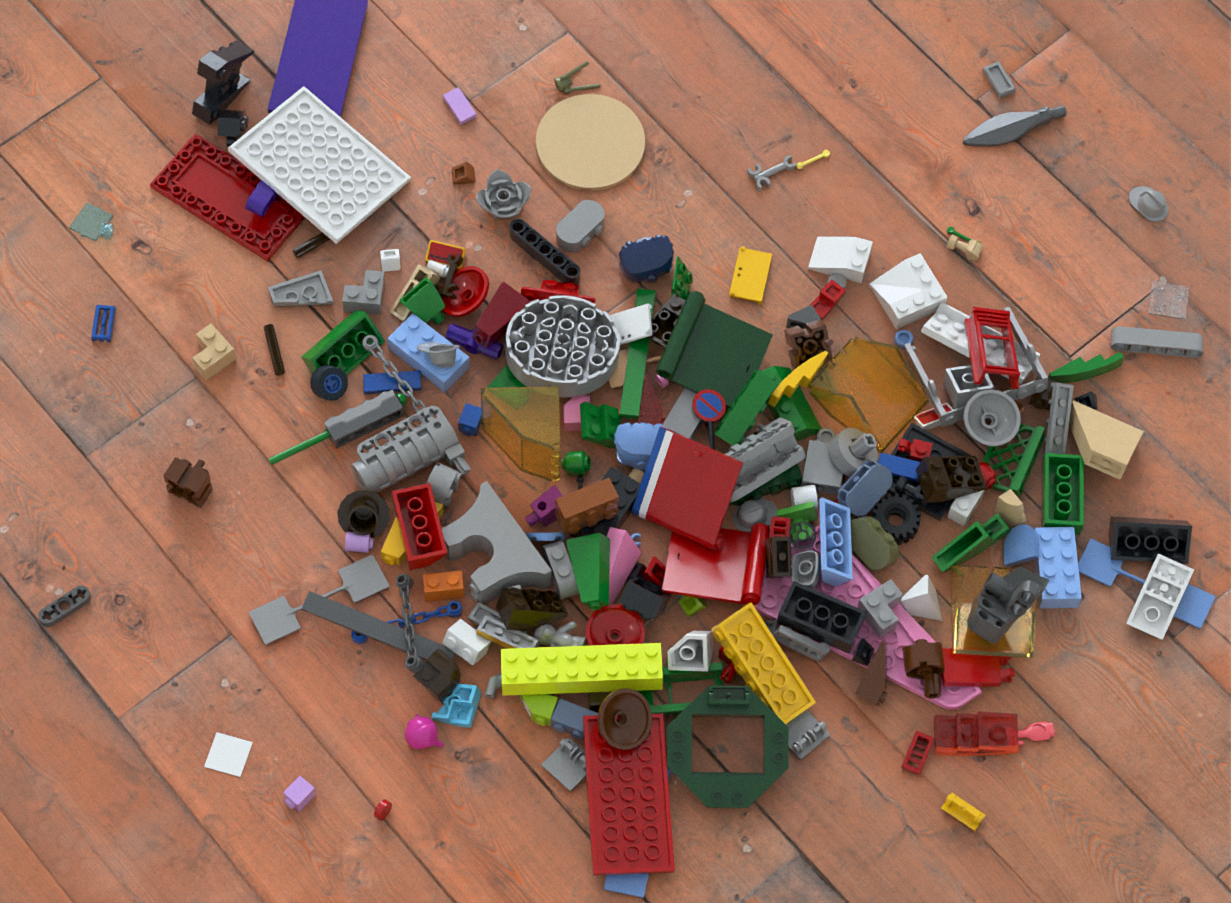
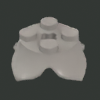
M496 169L488 177L486 189L480 190L477 193L476 201L482 209L491 213L495 219L514 217L520 213L521 208L528 201L531 186L521 181L514 183L509 174Z

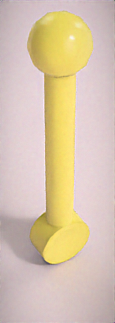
M824 150L822 154L803 163L798 162L796 168L802 169L803 166L822 157L828 158L830 152Z

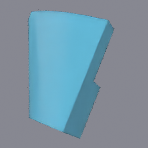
M458 684L453 693L443 701L444 705L437 713L433 712L431 717L433 720L446 724L471 728L482 693L477 685Z

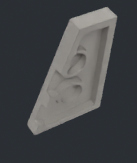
M321 270L268 287L274 306L334 305Z

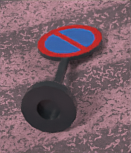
M706 389L701 390L695 395L692 400V409L697 418L708 422L710 448L715 450L713 422L723 416L726 404L720 393L715 390Z

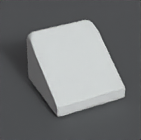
M399 249L380 251L382 271H397L401 269Z

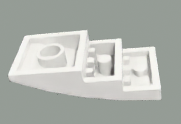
M1158 554L1126 624L1163 640L1194 569Z

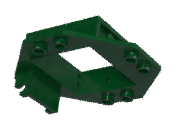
M708 686L667 726V767L707 808H749L789 768V727L749 686ZM692 717L763 718V773L692 772Z

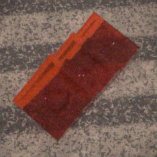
M978 711L977 714L935 715V755L980 756L1018 753L1017 714Z

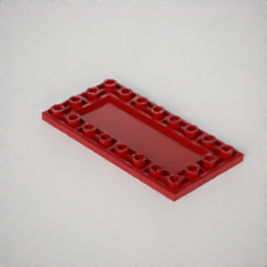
M196 133L150 184V188L267 262L305 219L301 213L280 195L277 196L263 217L246 210L247 200L261 179L238 159Z

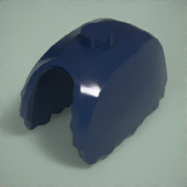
M659 234L655 238L649 236L637 239L634 243L627 241L619 252L620 261H618L624 277L632 282L647 280L650 283L657 281L658 277L668 274L673 266V244L668 236Z

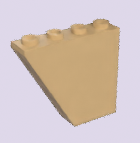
M1073 400L1069 425L1084 464L1121 480L1144 431Z

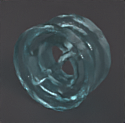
M104 221L99 229V237H105L106 240H109L112 237L114 225H108Z

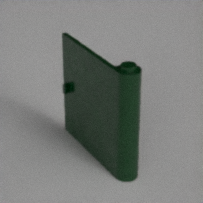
M698 291L690 292L656 368V373L660 377L695 393L706 389L715 390L724 398L726 407L730 408L753 372L759 370L773 334L705 304L706 299L702 293Z

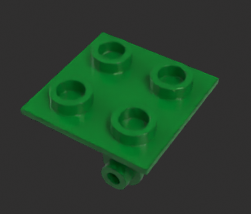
M677 256L671 297L675 294L686 300L688 293H690V284L693 282V276L685 263Z

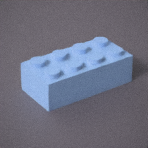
M413 313L387 338L390 351L413 369L420 371L422 376L444 393L470 368L469 356L460 349H456L455 365L445 368L434 365L427 352L419 351L417 346L423 343L453 344Z
M1074 527L1035 528L1039 536V558L1034 559L1035 572L1037 575L1049 579L1046 588L1038 597L1039 608H1078L1082 598Z

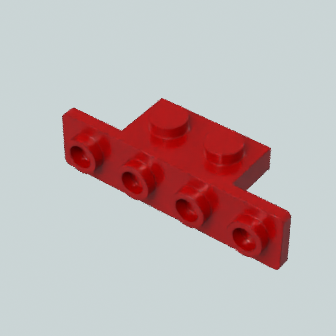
M543 280L540 289L524 286L521 288V295L531 302L537 299L539 301L549 299V296L558 295L578 297L594 304L596 301L595 297L578 295L580 285L570 282L561 283L555 280Z

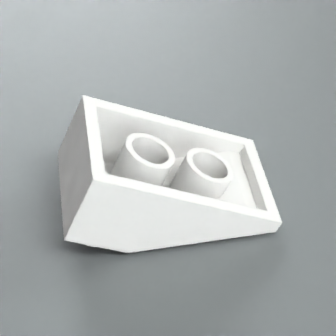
M817 237L808 269L827 275L838 273L843 275L846 280L862 284L873 242L857 237Z

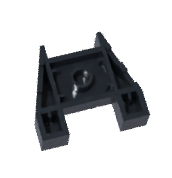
M236 40L231 42L229 47L222 46L219 47V51L212 50L199 60L197 74L206 79L205 92L193 102L192 114L209 125L213 121L218 120L222 111L228 108L250 82V79L240 74L242 62L250 57L254 50Z

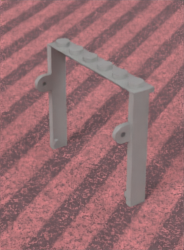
M1007 307L1004 310L1010 311L1009 317L1012 332L1038 378L1019 386V389L1004 391L1015 401L1048 389V376L1036 356L1033 345L1029 344L1010 307ZM910 343L904 344L905 353L941 421V426L952 425L957 421L963 420L965 406L945 412L937 396L933 380L928 379L914 352L916 351L915 346H911Z

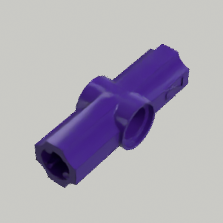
M454 323L447 329L446 339L462 345L466 351L472 354L481 353L495 360L499 359L502 354L504 345L497 341L487 349L477 343L472 338L474 329L468 330Z

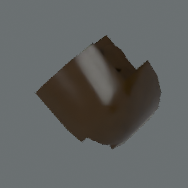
M438 648L429 656L423 664V668L418 673H415L413 677L434 698L443 704V701L453 693V690L460 683L461 674L457 664Z

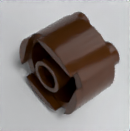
M919 639L915 641V644L902 648L907 677L923 679L925 674L937 673L941 675L944 673L942 643H930L926 639Z

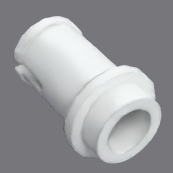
M430 260L427 268L444 279L447 276L449 265H442Z

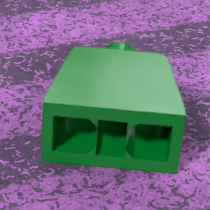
M427 277L400 299V302L425 323L430 319L435 324H439L444 320V316L440 311L445 307V304L434 284Z

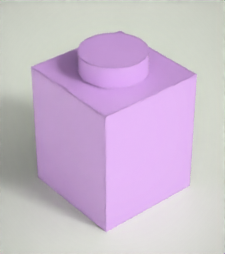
M301 776L283 792L284 803L293 810L295 808L298 812L316 796L315 788Z

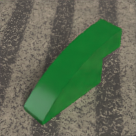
M997 513L983 525L976 521L931 558L943 573L992 546L1007 535L1011 529Z

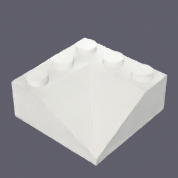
M921 253L902 261L869 284L895 329L935 313L940 303L946 304L948 298Z

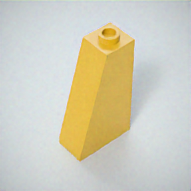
M435 502L440 519L444 513L443 504ZM396 517L381 550V559L389 565L396 564L400 566L406 559V554Z

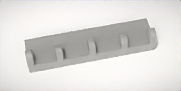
M1051 383L1050 387H1053L1052 398L1048 403L1051 406L1049 419H1046L1048 430L1047 438H1044V442H1046L1045 453L1065 454L1074 385Z

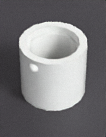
M814 485L790 488L792 506L813 501L815 509H818V499Z

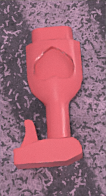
M1046 721L1032 723L1025 730L1014 731L1013 728L1008 727L1005 734L1007 746H1023V741H1015V739L1019 738L1043 741L1055 736L1052 722L1047 723Z

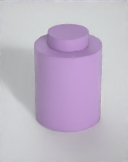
M355 532L346 533L345 551L369 553V550L373 549L374 538L371 537L370 533L366 535H359Z

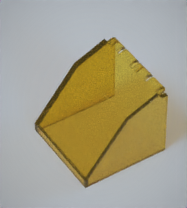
M856 337L854 340L850 339L843 346L842 350L846 353L845 355L840 350L830 360L831 363H828L819 372L822 380L816 376L808 387L811 390L810 395L830 417L845 428H856L865 434H872L877 442V452L883 453L929 401L898 346Z
M559 387L481 388L482 430L522 472L548 481H559Z
M952 565L951 626L953 654L1033 658L1037 600L1022 617L1014 622L998 643H991L970 630L967 626L973 600L983 589L987 578L990 576L989 567L973 566V573H969L970 566ZM993 567L992 573L1003 578L1008 575L1009 568Z

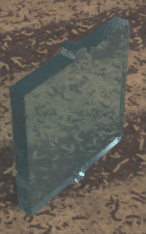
M86 203L69 228L81 234V237L85 236L96 242L113 218V215L103 211L101 207L97 208Z

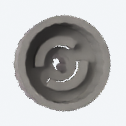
M845 428L830 442L829 452L832 461L848 477H851L863 462L871 460L878 463L879 460L876 448L877 442L870 433L865 434L856 428Z

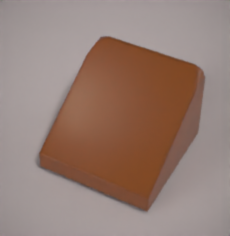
M468 162L452 167L453 184L474 183V167Z

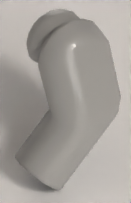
M502 673L489 679L485 692L487 698L493 699L496 690L502 687Z

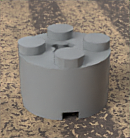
M439 462L434 466L427 484H431L435 502L441 503L443 507L448 508L453 492H456L462 474Z

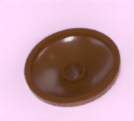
M618 689L611 692L603 700L598 712V728L602 738L610 746L623 750L632 749L640 745L648 736L652 724V713L648 701L642 694L632 689Z

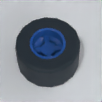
M324 365L314 371L311 376L310 385L316 396L332 401L344 395L348 387V379L345 372L340 368Z

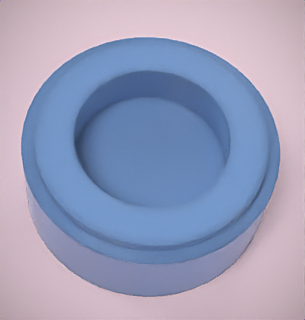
M900 330L895 334L894 343L898 348L905 349L904 344L910 343L912 346L913 335L907 330Z

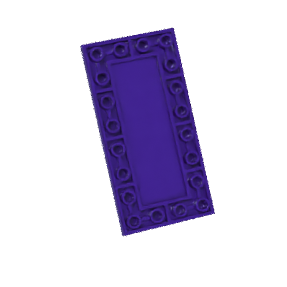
M295 0L268 106V113L273 112L304 86L341 117L368 0Z

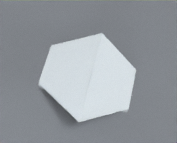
M925 575L902 597L901 604L912 616L943 621L936 589L929 576Z

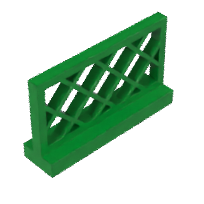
M1020 424L1019 430L1016 433L1020 442L1013 445L1007 442V447L1001 450H997L996 446H989L983 462H987L990 465L989 459L997 456L1001 463L991 467L994 470L1003 467L1006 474L996 476L997 481L991 487L992 489L1004 493L1011 489L1020 498L1045 438V428L1041 426L1034 428ZM1025 431L1032 433L1030 438L1022 440L1019 435ZM1022 446L1024 453L1016 456L1013 449ZM1010 451L1013 458L1003 461L1000 454ZM1016 462L1017 469L1009 472L1006 465ZM1009 477L1011 481L1010 486H1002L999 481Z

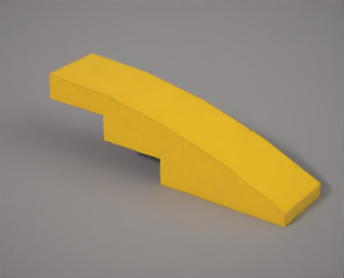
M824 351L810 358L793 370L771 394L768 404L775 407L783 394L790 398L799 385L807 388L824 364L828 352Z

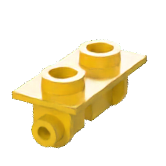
M954 793L948 795L941 807L942 810L974 831L986 816Z

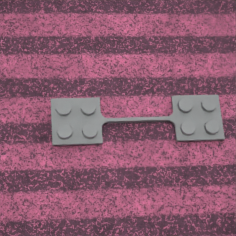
M372 554L338 570L343 586L322 596L328 598L341 591H347L354 603H357L389 588L390 585ZM282 596L249 612L265 645L301 629L295 615L302 609L303 605L291 608L285 596Z

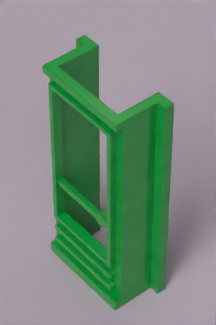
M722 662L710 663L708 672L668 670V667H662L663 684L667 683L666 689L668 690L670 704L654 706L652 690L637 692L642 694L648 701L652 714H680L692 702L673 704L672 685L670 683L714 679L715 686H723V682L719 678L723 671Z

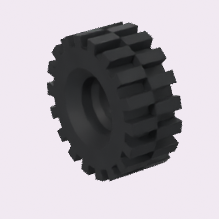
M895 493L894 497L888 494L886 499L882 497L879 503L875 504L872 518L878 520L884 531L893 536L897 545H901L902 541L906 544L910 538L913 539L918 532L921 521V512L918 511L919 506L917 504L913 505L914 500L910 498L908 501L906 499L907 496L904 494L902 498L899 497V493ZM890 515H899L903 518V523L895 526L889 523L888 518Z

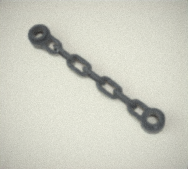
M400 574L396 578V585L400 589V596L403 598L404 604L402 606V615L406 624L404 629L405 639L408 641L405 663L409 671L418 673L423 668V661L418 657L417 648L414 646L415 630L411 621L413 613L408 597L414 582L409 575ZM405 608L409 609L410 614H405ZM407 629L409 631L412 630V636L408 635Z

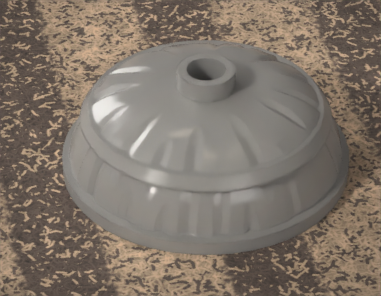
M990 389L976 393L967 402L963 414L964 425L969 435L977 442L986 446L1006 444L1016 435L1020 427L1021 417L1017 404L1009 395L998 390ZM985 419L990 420V425L985 424Z

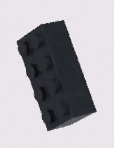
M610 467L602 480L610 478L619 496L618 514L611 519L605 518L600 520L594 526L583 527L578 532L569 534V536L577 538L601 533L607 537L610 527L620 529L632 512L641 483Z
M793 581L778 613L777 624L789 627L796 632L820 642H825L829 646L850 654L864 623L867 611Z

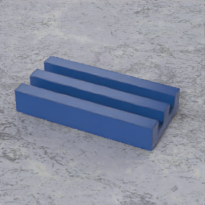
M96 305L91 336L92 341L99 340L103 342L107 340V342H111L116 311L115 306ZM100 310H104L100 335H97ZM108 310H110L107 335H104Z

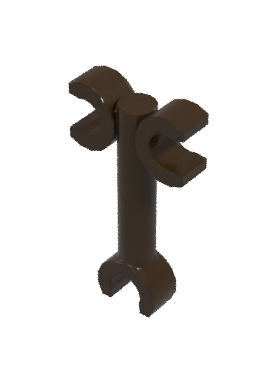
M452 254L448 256L450 266L443 287L440 284L434 285L441 299L443 297H449L452 300L457 298L452 292L459 290V287L456 284H452L457 267L464 260L460 254L457 255L456 259Z

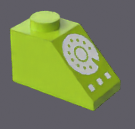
M549 694L519 695L531 720L541 726H551V718L558 704V697Z

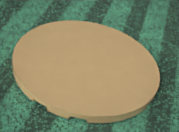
M597 94L577 95L560 101L544 115L536 134V151L543 168L555 180H559L565 186L577 190L589 189L591 191H598L621 184L640 165L645 149L644 130L634 112L616 99Z

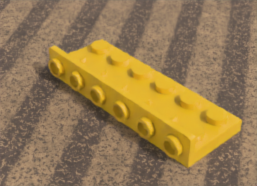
M751 602L711 628L714 638L721 643L725 655L732 660L736 672L743 677L746 686H749L785 724L816 703Z

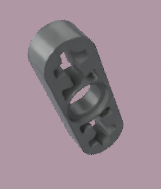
M77 586L41 609L38 614L40 623L44 627H52L88 604L91 600L89 589L85 586ZM79 593L84 594V595H85V598L82 599L81 597L78 596V594H79ZM63 602L70 604V608L66 611L59 609ZM48 614L52 619H45V615Z

